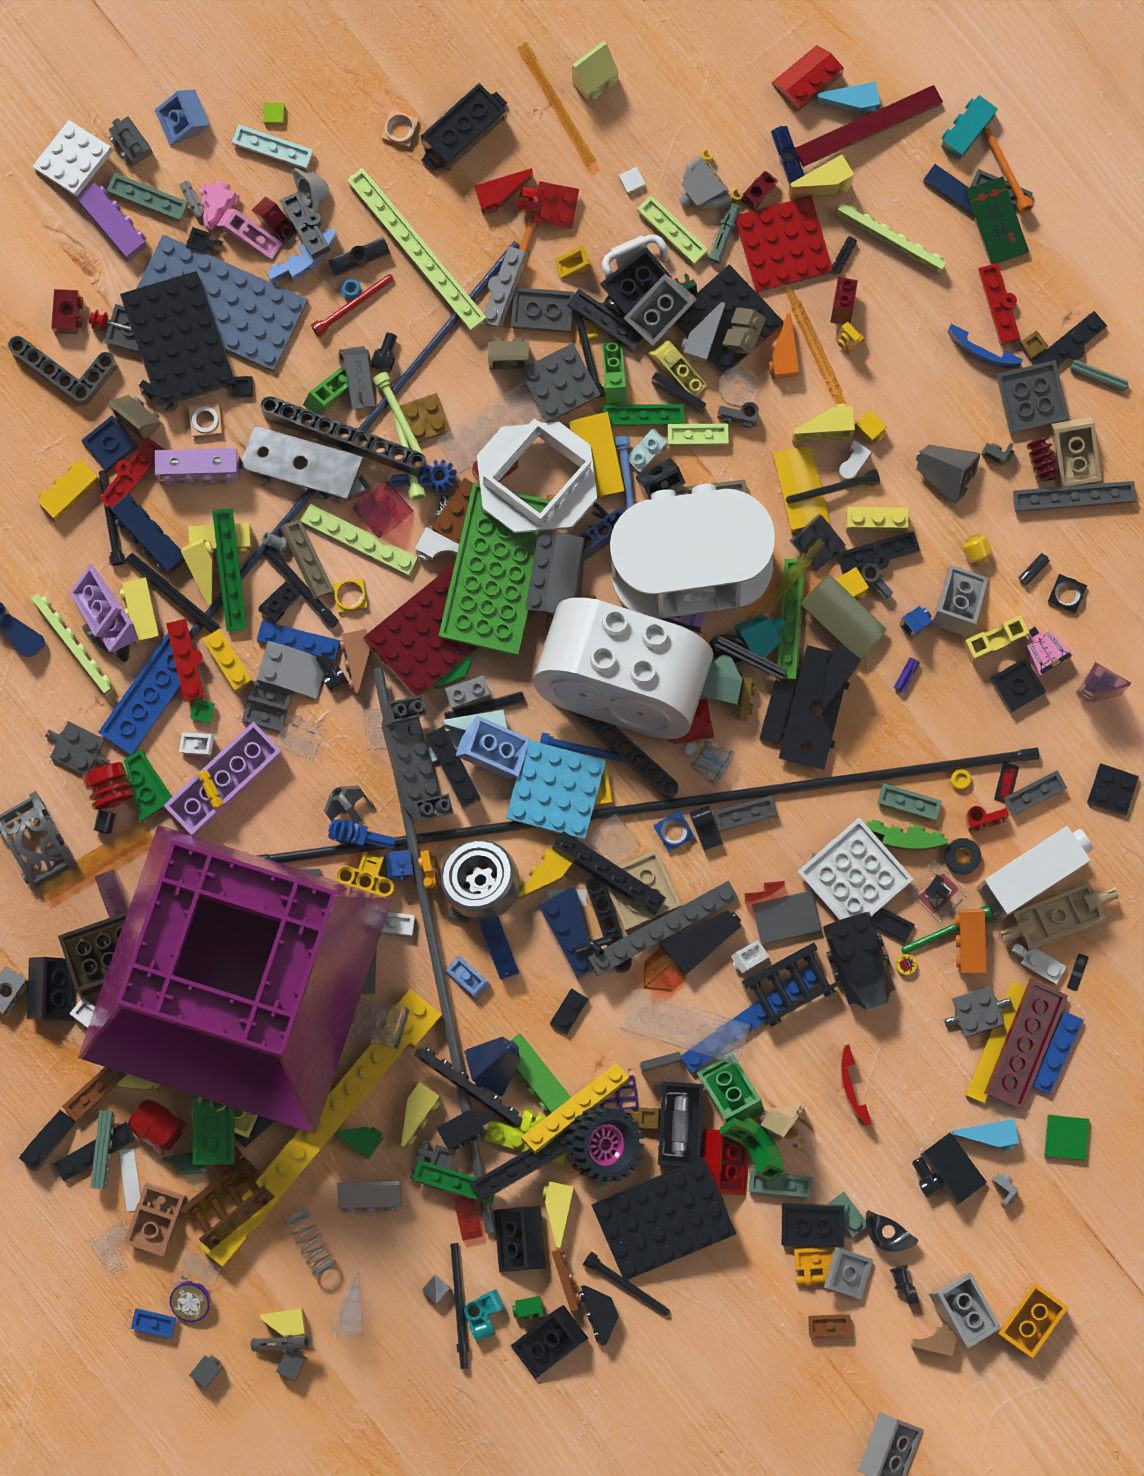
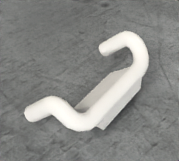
M641 235L612 248L611 252L606 254L602 260V269L605 277L607 278L613 273L610 267V262L615 259L617 266L623 264L647 247L649 243H656L660 250L661 259L667 261L669 254L664 240L657 235H647L645 237Z

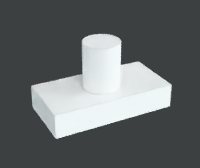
M759 940L731 956L734 968L741 971V973L746 972L769 957Z

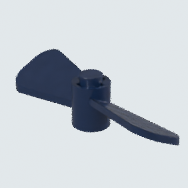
M0 602V627L22 656L32 657L45 646L44 637L10 615L8 609Z

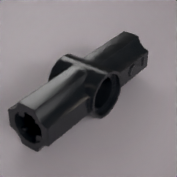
M381 237L365 245L355 246L351 251L329 259L328 262L334 276L337 277L355 268H363L369 262L390 254L384 237ZM362 253L364 258L358 261L354 259V256Z

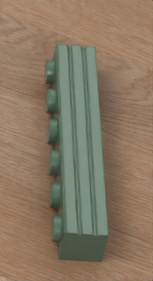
M99 1110L90 1188L105 1190V1187L108 1185L106 1175L109 1174L108 1161L111 1159L109 1149L112 1148L113 1141L111 1140V1135L114 1134L112 1123L115 1122L116 1117L113 1111Z

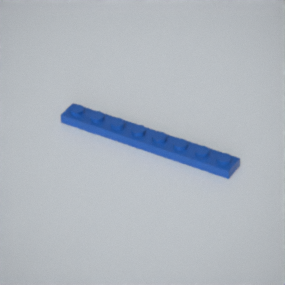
M810 965L799 971L809 990L819 983ZM793 977L782 983L792 1002L802 995ZM776 989L765 995L775 1014L785 1007ZM759 1000L681 1055L682 1061L691 1073L768 1019Z

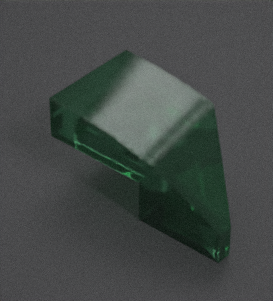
M193 1153L162 1157V1160L172 1166L179 1174L188 1175L206 1172L205 1165L193 1166Z

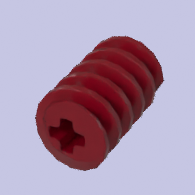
M1050 437L1036 439L1026 446L1028 450H1032L1029 452V457L1034 458L1031 460V464L1037 465L1033 468V471L1039 473L1035 476L1038 481L1044 482L1061 477V474L1054 473L1059 469V466H1052L1057 459L1050 458L1055 452L1048 451V448L1053 445L1052 443L1045 442Z

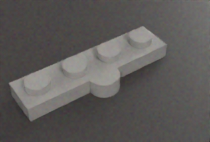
M508 247L498 276L492 277L488 282V288L492 293L484 312L487 320L483 323L499 328L502 327L528 257V252Z

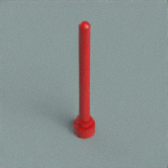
M391 274L386 275L324 321H315L311 324L315 334L321 338L326 334L329 326L391 283L393 276Z

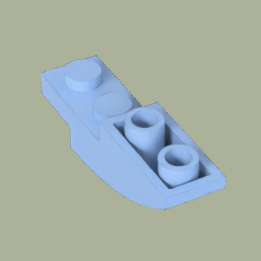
M326 229L321 233L331 249L337 234L335 229ZM302 242L301 246H299L301 255L295 254L289 257L284 264L272 266L269 269L270 271L267 272L271 283L274 284L290 275L294 282L318 265L327 253L313 260Z

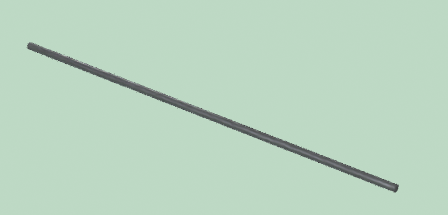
M383 667L373 669L383 719L389 697ZM396 784L452 1067L456 1072L462 1071L464 1073L427 888L423 884L425 879L424 871L419 866L418 858L421 856L413 816L402 806ZM457 1087L461 1112L472 1110L469 1095ZM469 1138L467 1142L474 1177L480 1178L485 1174L478 1139L472 1141ZM481 1202L480 1206L486 1233L495 1232L491 1204Z

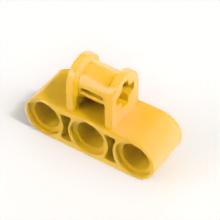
M365 851L359 869L343 866L337 871V880L341 883L388 898L395 892L392 881L379 876L384 862V857L382 856L380 858L372 856ZM343 872H351L352 877L349 881L341 880ZM368 877L371 879L369 887L365 888L360 885L362 878ZM384 883H388L391 886V890L386 894L380 892V886Z

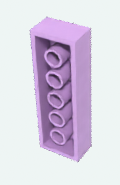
M253 721L201 770H208L211 776L210 780H213L219 793L218 797L222 799L223 806L217 809L212 807L211 799L208 798L202 785L203 782L200 781L197 774L164 807L191 835L196 836L278 760L283 753Z

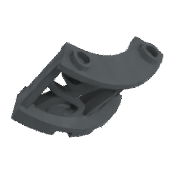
M37 791L29 794V799L0 814V834L2 833L15 859L24 873L21 875L25 883H31L34 889L38 887L37 885L65 869H72L77 866L72 852L61 834L56 830L54 821ZM17 817H20L22 820L20 823L17 821H12L14 823V827L12 829H9L6 826V823L10 822L11 820ZM36 819H40V825L35 827L30 823V820L35 823ZM26 827L38 832L48 831V834L41 842L42 853L32 852L22 847V838ZM16 834L13 842L10 835ZM48 842L54 844L53 849H48L50 854L46 852V844ZM21 855L29 858L26 864L22 859ZM63 860L62 862L51 867L50 861ZM41 861H45L47 870L34 876L31 870L32 865H37L40 871L42 868Z

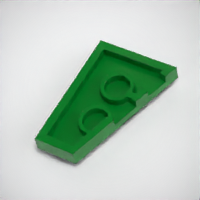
M140 749L124 759L141 823L164 808V805L172 798V795Z

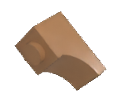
M942 1324L941 1328L936 1327V1331L927 1338H912L911 1347L953 1357L957 1336L948 1325Z

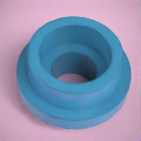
M354 279L346 280L341 286L343 296L347 299H354L361 293L360 283ZM354 287L355 291L350 293L348 292V288Z

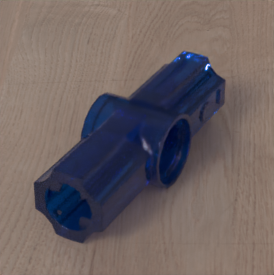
M780 126L770 133L779 155V162L783 166L790 186V183L803 177L804 172L794 151L795 147L788 127ZM789 153L792 154L794 158L792 160H786L783 157V155Z

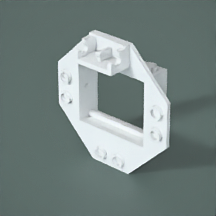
M534 418L530 424L501 427L477 454L483 510L513 533L557 529L563 531L567 529L570 532L597 501L591 445L560 422L540 423ZM537 437L543 439L580 467L541 513L537 512L498 482Z

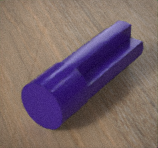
M909 657L894 689L902 693L906 691L920 664L919 661Z

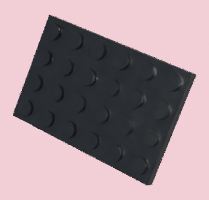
M197 271L120 294L158 408L235 385L236 382Z
M705 1156L591 1204L620 1273L625 1280H629L738 1234Z

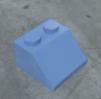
M195 89L179 90L155 109L169 145H174L196 136L210 125Z

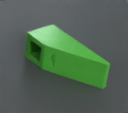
M619 342L602 343L606 404L626 403L622 344Z

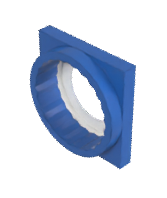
M680 810L653 825L668 852L695 837ZM678 823L682 826L683 835L679 840L672 841L666 837L665 828L668 824Z

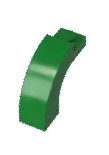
M748 1117L743 1121L733 1118L720 1127L721 1135L739 1142L748 1150L754 1162L755 1175L772 1181L785 1171L783 1159L775 1141L756 1121Z

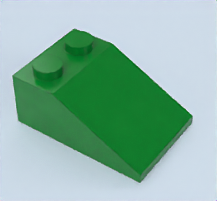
M733 1053L697 1072L701 1083L704 1084V1088L724 1124L733 1118L740 1121L745 1120L747 1117L751 1119L765 1111L761 1098Z

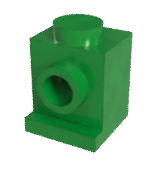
M540 1296L516 1300V1305L512 1306L514 1318L523 1317V1320L533 1319L536 1313H539V1317L544 1316Z

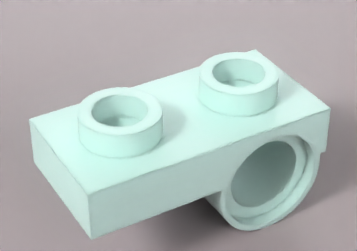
M651 429L628 455V460L639 472H642L666 448L668 442L655 429Z

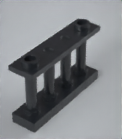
M814 942L741 982L745 990L750 988L751 991H754L768 1019L763 1022L764 1026L769 1024L773 1027L782 1022L780 1018L821 995H824L826 998L836 992L834 988L838 984L835 982L829 985L814 958L816 956L814 952L818 950ZM801 959L808 962L822 987V990L813 995L810 993L796 967L798 966L796 962ZM783 969L791 973L804 997V1000L795 1005L778 977L780 976L778 972ZM765 979L773 983L786 1007L784 1011L775 1014L760 987V982Z

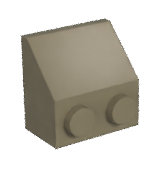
M497 338L493 339L492 342H488L489 370L521 369L529 365V341H525L523 338H514L513 341Z

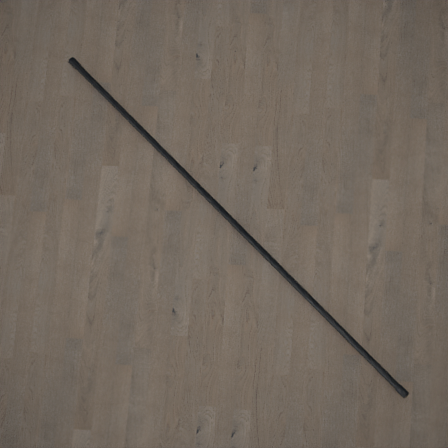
M1038 747L1014 752L595 809L590 820L1008 762L1038 760L1040 758ZM516 821L421 833L416 834L418 844L538 827ZM406 836L394 837L396 839L394 848L408 846ZM364 843L363 847L342 844L256 856L278 863H286L387 848Z

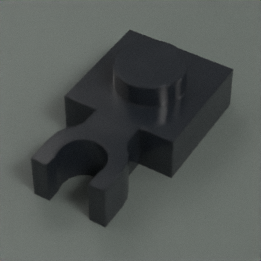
M192 227L186 247L204 253L206 248H208L212 253L219 255L220 251L216 250L214 245H222L224 241L210 240L211 233Z

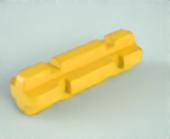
M208 770L199 772L198 777L203 782L202 785L208 798L211 799L212 807L214 809L223 806L221 797H218L219 793L213 780H210L211 776Z

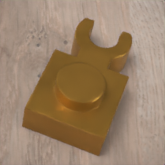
M639 1107L638 1113L632 1109L624 1110V1112L632 1115L634 1118L632 1122H638L640 1128L659 1129L660 1108Z

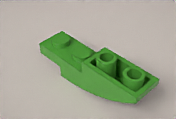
M872 819V822L868 821L866 823V826L873 834L883 837L882 844L889 848L911 851L929 850L945 846L948 842V839L944 838V834L933 831V834L925 832V828L918 825L909 826L907 832L903 833V829L896 826L891 828L883 826L884 823Z

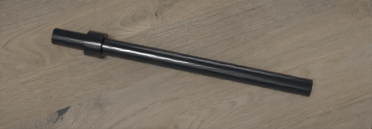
M452 1243L450 1247L458 1334L456 1348L457 1353L459 1352L460 1369H468L467 1352H469V1343L466 1342L459 1243Z

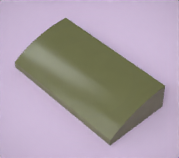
M830 574L800 602L847 649L861 659L887 630L879 620Z

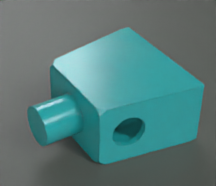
M761 614L735 625L734 628L739 638L748 646V650L764 658L781 643L777 632L786 627V624L780 616L771 621L766 615Z

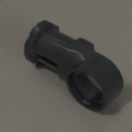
M908 1265L892 1268L890 1273H893L895 1279V1290L904 1288L909 1307L918 1305L919 1300L915 1286H913L908 1277Z

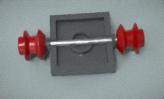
M115 304L111 319H109L107 312L103 315H100L98 310L95 313H91L89 324H91L92 329L99 326L100 331H103L108 327L104 340L105 344L139 353L124 306Z

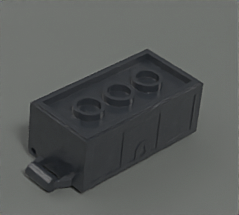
M478 83L420 135L421 143L427 149L421 161L432 172L442 167L449 172L452 169L451 165L453 166L499 123L507 119V112L504 109L507 102L497 91L490 94ZM429 153L440 163L438 166L427 156Z

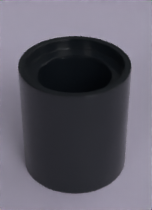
M98 810L93 830L112 834L116 814Z

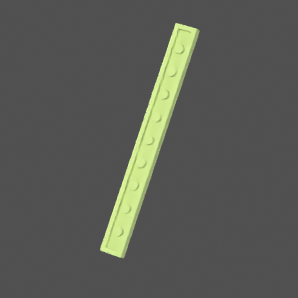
M362 168L347 179L350 186L469 330L473 331L487 320L483 312L367 172Z

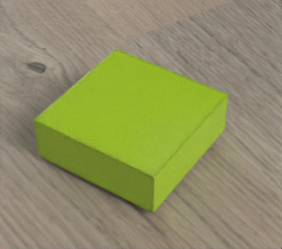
M264 102V124H284L285 104Z

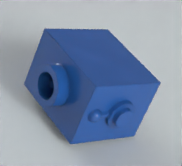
M410 850L392 851L384 855L387 879H394V882L406 881V878L413 875Z

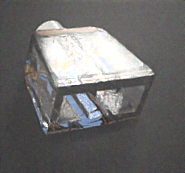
M705 740L701 747L694 743H689L684 750L685 753L693 757L690 767L714 788L736 754L734 751L708 740Z

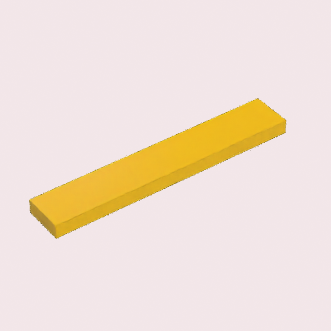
M1013 981L1011 982L1005 999L1010 997L1013 1005L1001 1009L1004 1026L991 1031L965 1096L985 1103L988 1095L984 1094L1025 992V986Z

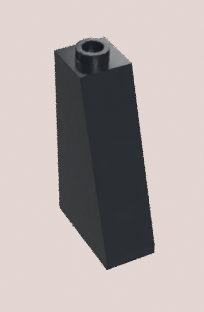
M727 910L662 940L659 946L686 976L741 928V919L735 912L730 913Z

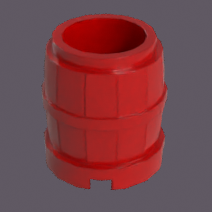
M707 699L699 700L689 732L685 736L668 739L669 743H692V741L704 738L706 740L714 738Z
M149 1099L144 1100L137 1107L128 1121L130 1130L142 1142H146L154 1148V1151L162 1156L164 1155V1149L169 1151L183 1133L180 1131L181 1127H186L187 1124L183 1119L177 1118L171 1113L167 1107H163L158 1102Z

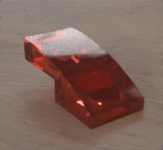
M785 881L764 883V891L744 893V902L759 901L775 894L785 886Z
M463 1195L453 1197L462 1241L483 1237L475 1199Z

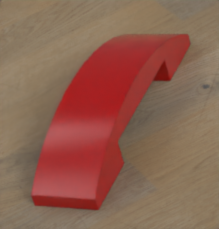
M847 1044L843 1048L840 1063L843 1091L852 1111L865 1126L871 1125L867 1106L866 1104L858 1106L847 1067L855 1063L850 1045Z

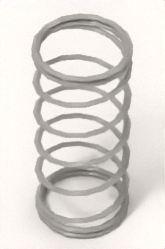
M304 1209L286 1219L284 1223L287 1225L304 1219L290 1231V1234H296L309 1229L296 1240L295 1244L315 1239L301 1251V1254H306L320 1249L307 1260V1264L326 1258L312 1270V1274L315 1276L332 1267L336 1262L332 1260L321 1266L332 1257V1254L310 1261L315 1255L326 1248V1244L303 1252L321 1237V1235H317L298 1242L316 1227V1225H312L293 1232L311 1216H304L308 1213L307 1209Z

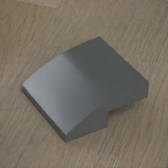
M253 680L242 722L251 724L254 721L260 728L281 733L293 691Z

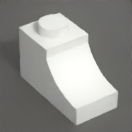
M426 527L415 547V552L424 561H428V559L434 561L436 557L443 554L457 556L459 544Z

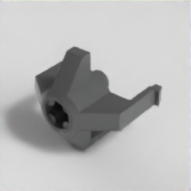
M358 785L340 786L330 793L324 812L331 821L339 814L348 813L354 823H359L362 819L354 809L355 803L362 797H364L371 808L374 807V803L369 801Z

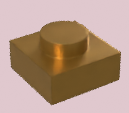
M1037 330L1020 342V345L1031 359L1049 347Z

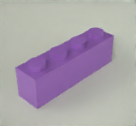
M94 182L82 191L76 199L129 262L147 247L145 243L146 237L140 230L136 231L132 227L134 223L127 215L123 216L119 212L121 208L116 201H110L107 198L109 194L102 185L98 187Z

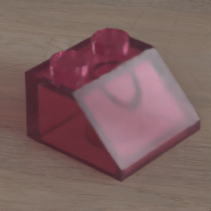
M388 481L365 493L352 508L378 538L391 532L414 511Z

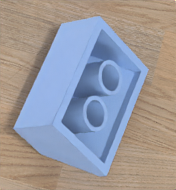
M476 716L462 736L456 756L506 779L519 776L530 738L485 718Z

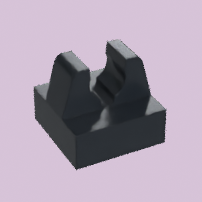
M938 874L926 890L928 897L931 899L935 895L943 899L947 897L949 890L943 886L944 878Z

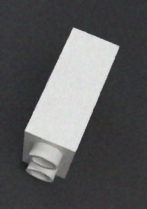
M1067 825L984 879L976 889L986 904H989L994 916L1000 922L1085 866L1090 861L1087 854L1093 850V846L1081 829L1072 833Z

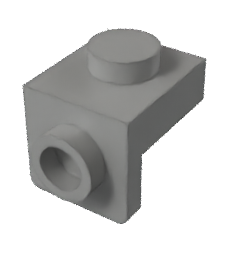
M998 1173L992 1181L1008 1193L1001 1204L1003 1206L1007 1203L1011 1205L1018 1196L1016 1194L1018 1188L1011 1184L1013 1180L1004 1173L1001 1176Z

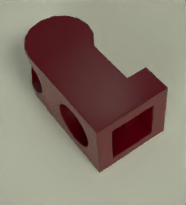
M764 171L743 193L741 201L753 211L757 210L762 201L774 189L778 180L767 171Z

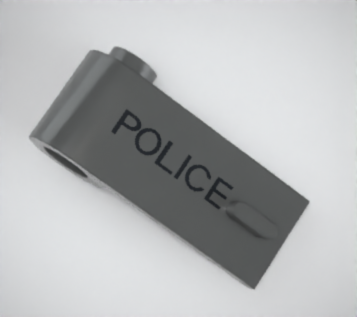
M364 346L340 349L338 360L341 368L346 371L351 410L375 406L369 368V350L365 349Z

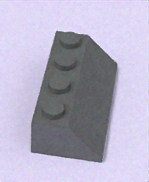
M546 530L538 532L526 610L533 614L554 616L556 608L561 601L575 598L585 538L557 531Z

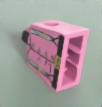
M1036 626L1029 630L1028 637L1032 643L1026 646L1025 651L1038 678L1072 657V652L1052 631L1042 636Z

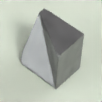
M434 1275L421 1291L438 1304L451 1288Z

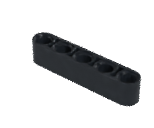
M594 876L590 877L586 882V890L603 937L610 935L612 939L621 940L624 937L605 884ZM592 881H598L601 884V888L598 891H592L589 888V884ZM604 900L607 902L608 907L601 911L597 909L596 903ZM607 919L615 923L614 928L611 930L603 927V922ZM631 958L627 960L628 966L622 969L615 966V970L619 973L628 972L632 965Z

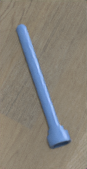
M620 436L613 439L620 453L626 506L629 509L634 505L627 452L630 445V437Z

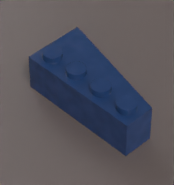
M129 493L111 508L116 517L115 523L121 529L125 527L130 532L128 534L129 538L135 544L139 542L143 546L141 549L148 558L153 557L157 561L155 565L162 573L167 571L170 575L185 561L181 549L167 534L163 533L164 531L154 520L150 519L146 511L135 503Z
M573 886L539 904V909L576 978L579 979L594 970L587 960L592 955L591 951L578 955L573 953L574 947L589 941L576 888Z

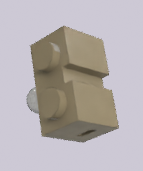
M737 307L731 321L733 324L732 329H728L722 344L735 353L752 355L755 345L761 344L763 340L760 333L766 318L753 309Z

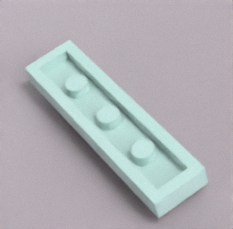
M238 124L232 140V145L305 170L308 169L314 153L313 149Z

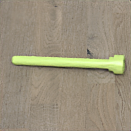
M383 372L375 376L373 381L376 387L383 390L412 450L423 454L390 388L391 379L388 373Z
M393 414L400 445L409 448L408 440L395 414ZM408 474L411 484L408 492L410 500L417 502L425 499V490L418 483L417 476Z

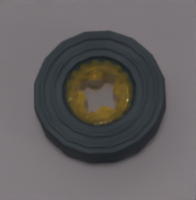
M968 838L953 840L945 851L946 865L952 872L966 875L972 873L981 862L979 846ZM960 851L968 854L965 862L957 858L960 855Z

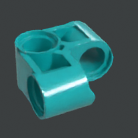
M497 1289L480 1296V1298L468 1303L464 1308L465 1317L476 1343L495 1335V1331L486 1315L489 1316L505 1308ZM476 1305L479 1308L480 1312L477 1317L469 1316L467 1312L469 1306Z

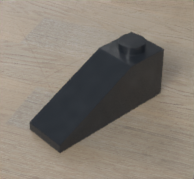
M59 1110L31 1141L19 1159L38 1172L76 1122Z

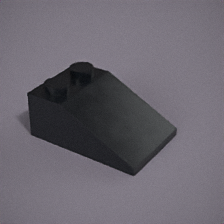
M645 247L603 280L600 286L626 315L664 274L670 278L672 276L649 249Z
M843 645L838 649L834 647L827 658L829 663L826 669L819 711L822 714L861 661V658Z
M562 1305L515 1341L511 1347L536 1379L589 1338L567 1308Z

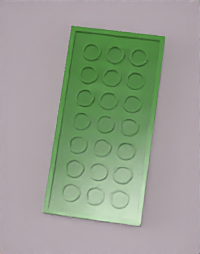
M473 482L438 638L518 656L528 613L525 607L539 531L513 533L485 512L482 507L479 483ZM511 491L539 513L551 502V500Z

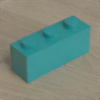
M980 95L976 99L971 98L965 107L967 109L963 115L960 113L953 122L955 126L951 130L947 129L941 137L943 139L941 147L959 160L962 159L995 117L998 110L997 107Z

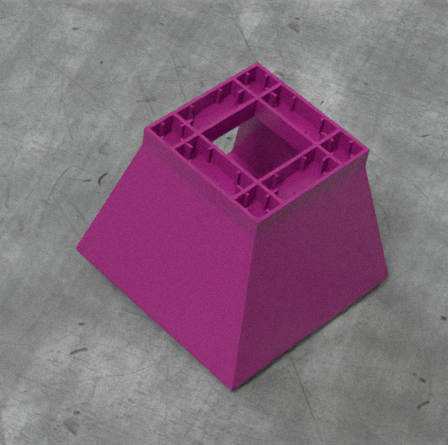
M158 825L78 1059L315 1134L392 898Z

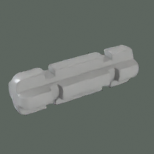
M188 180L180 183V188L191 209H193L195 217H202L204 209L200 206L201 203L194 189H192L191 183Z

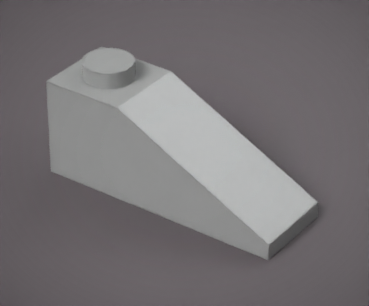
M721 302L690 332L688 339L684 338L681 350H684L683 357L706 364L725 309V303Z

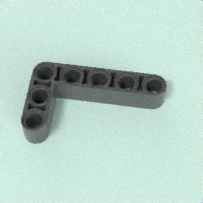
M14 336L8 342L11 353L17 359L79 405L90 403L117 367L113 355L109 352H103L97 356L81 378L77 379L23 337ZM18 343H22L23 348L19 351H15L14 346ZM33 355H38V361L31 363L30 358ZM110 359L111 364L108 367H103L102 362ZM48 367L55 368L54 373L50 375L45 374V371ZM98 375L99 379L97 382L91 383L89 382L90 377ZM64 379H70L71 383L68 386H61V382ZM84 390L87 392L84 398H77L79 391Z

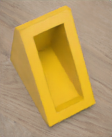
M585 245L555 259L560 278L590 272V262Z

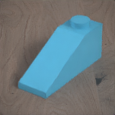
M876 81L817 93L816 102L819 104L858 114L865 113V115L879 110L881 105Z
M1014 1119L951 1131L953 1136L995 1148L1002 1147L1003 1151L1015 1149L1014 1144L1019 1143Z

